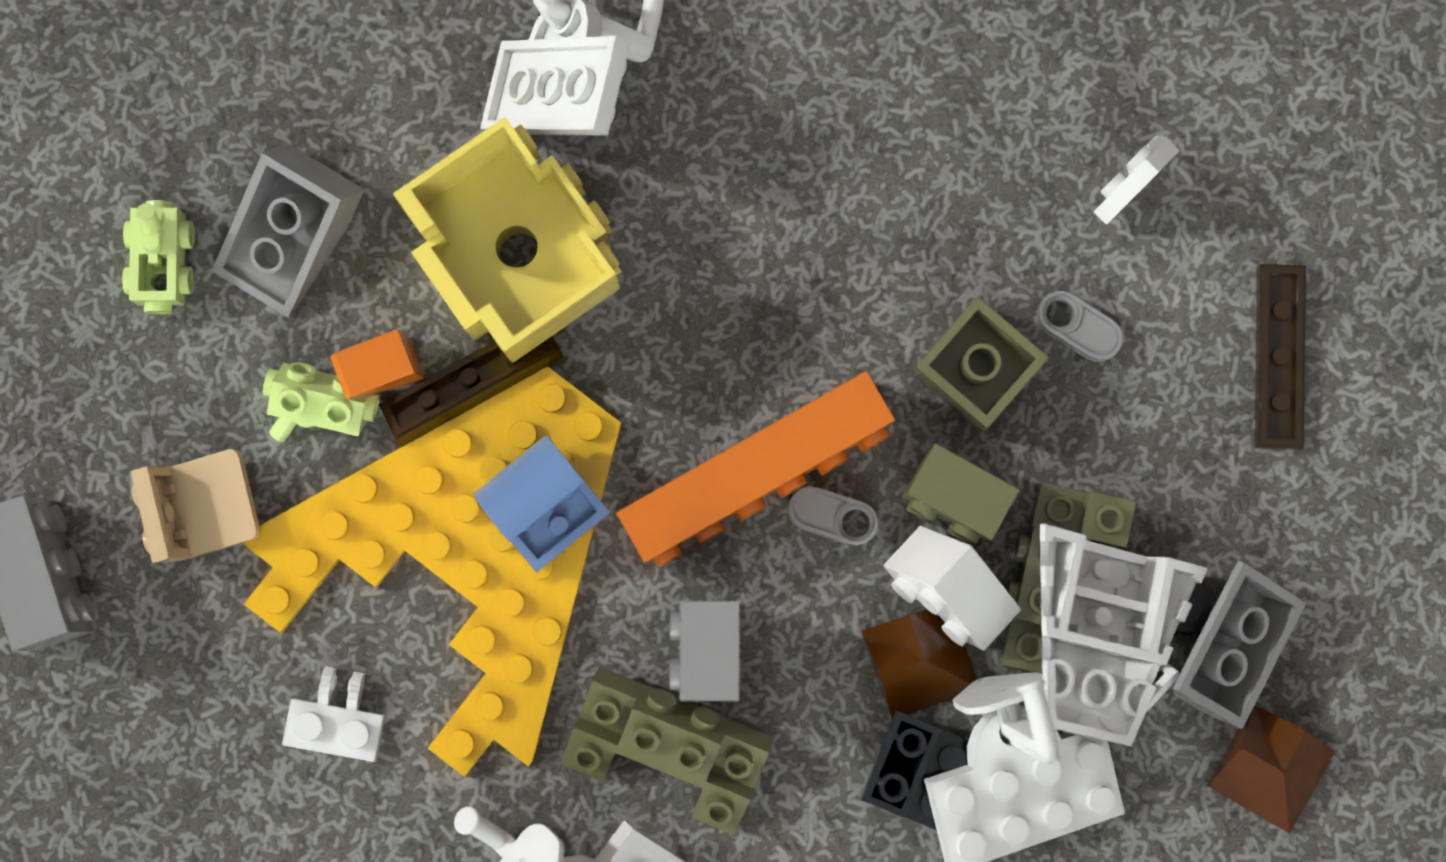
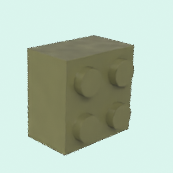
M977 296L911 373L977 431L982 433L988 429L1049 357Z
M935 443L924 453L900 499L909 503L905 509L909 514L929 524L931 521L934 522L935 519H938L949 525L946 534L965 544L976 545L978 542L984 543L993 540L1019 489Z

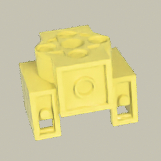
M504 117L394 192L393 195L426 240L424 244L411 252L463 328L474 341L490 332L505 355L514 363L618 291L620 286L617 275L621 273V270L618 267L620 265L609 249L611 246L608 234L612 232L608 225L610 222L595 200L589 204L584 201L582 197L586 193L581 187L583 183L570 164L566 162L560 166L553 155L538 164L537 160L541 157L536 150V144L521 124L513 128L507 118ZM516 234L528 235L534 238L538 245L534 259L523 267L507 266L500 259V250L503 243L509 237Z

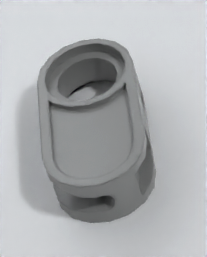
M1055 291L1048 294L1039 303L1036 314L1040 328L1084 358L1093 362H1103L1113 357L1120 350L1123 343V334L1119 325L1075 295L1066 291ZM1063 302L1070 308L1072 318L1068 325L1057 327L1049 322L1047 308L1051 303Z
M808 486L799 489L789 501V517L796 527L847 545L858 546L867 543L874 537L878 529V518L871 506L834 492ZM858 510L867 516L869 526L864 535L852 537L843 530L842 520L849 511Z

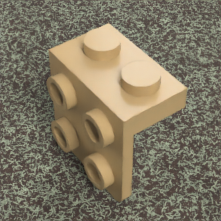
M227 449L171 467L146 466L130 471L133 481L132 497L135 505L140 510L144 527L142 535L143 544L146 551L150 554L152 563L183 561L249 542L259 537L260 526L243 456L239 450Z

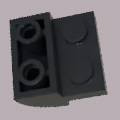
M896 710L860 799L905 819L908 818L937 830L924 779L968 765L967 744L969 740Z

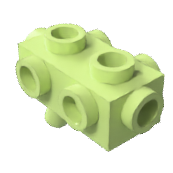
M150 200L138 208H130V221H125L123 227L124 245L126 249H130L129 267H124L122 275L124 293L129 295V301L138 306H144V313L172 314V305H185V294H192L194 290L193 269L191 266H185V249L194 247V224L192 221H186V214L179 208L174 207V203L171 201ZM162 274L167 275V288L164 291H157L154 287L156 277Z
M300 362L283 363L279 370L269 368L263 385V396L269 397L267 415L279 417L269 430V433L279 442H284L297 424L305 428L317 426L359 436L366 421L374 422L380 401V395L378 394L346 400L337 375L320 372L315 367Z

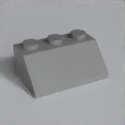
M1238 561L1173 687L1174 695L1208 716L1243 729L1306 603L1251 566Z

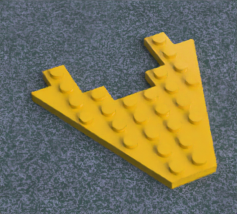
M547 366L260 525L259 537L242 544L271 565L272 569L244 605L279 633H283L340 560L374 587H378L406 551L477 606V609L449 645L485 672V675L443 727L428 749L463 777L467 776L494 740L525 765L530 766L538 746L595 526L536 572L492 522L473 493L547 434L602 501L621 422Z

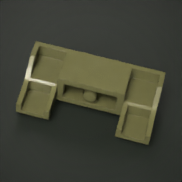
M1046 482L1038 483L1027 536L1020 534L1015 546L1013 561L1020 563L1017 581L1009 580L1006 587L1007 592L1022 610L1006 627L998 664L1043 674L1040 524L1087 535V541L1127 548L1136 507L1135 501L1092 491L1084 492Z
M599 666L560 764L604 782L615 753L702 788L691 818L735 835L769 755L774 737L720 716L708 707H698L686 701H680V699L674 697L673 694L666 690L654 689Z

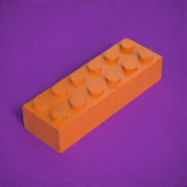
M865 371L619 510L616 514L643 562L648 565L655 561L656 565L661 568L684 555L680 546L696 538L699 545H702L723 533L724 528L721 523L737 515L740 522L765 509L766 505L763 499L777 492L782 499L804 487L807 483L804 476L818 469L821 476L846 463L845 461L848 460L846 452L858 446L861 453H864L885 441L890 436L886 429L893 424L895 419L868 372Z

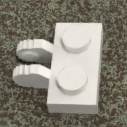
M1162 135L1154 137L1127 163L1129 176L1126 178L1119 172L1100 191L1106 199L1094 213L1107 225L1180 150L1167 137Z
M325 666L318 690V702L296 698L291 699L282 745L376 762L385 715L359 710L365 673L354 671L348 684L345 708L330 705L333 690L337 683V669Z

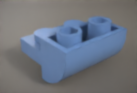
M547 434L473 493L492 522L536 572L541 570L610 513Z

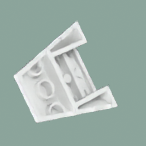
M1040 524L1043 680H1045L1043 688L1054 729L1132 746L1156 690V687L1152 684L1160 666L1167 665L1173 648L1169 646L1179 622L1186 621L1192 604L1188 602L1196 583H1202L1208 568L1169 557H1146L1087 541V535Z

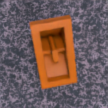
M398 329L330 356L346 400L415 384L425 379L409 336Z

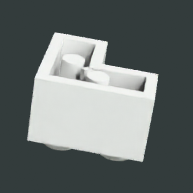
M919 526L883 565L894 579L891 586L895 592L907 602L912 603L914 600H917L933 614H939L945 622L941 627L942 630L960 646L968 643L985 651L1022 610L971 545Z

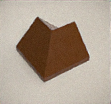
M927 609L861 631L891 719H893L896 710L904 714H910L953 699L977 679L965 644L960 646L951 640L941 628L945 623L939 614L935 615Z
M1254 705L1243 729H1238L1207 786L1290 834L1335 752L1307 730Z

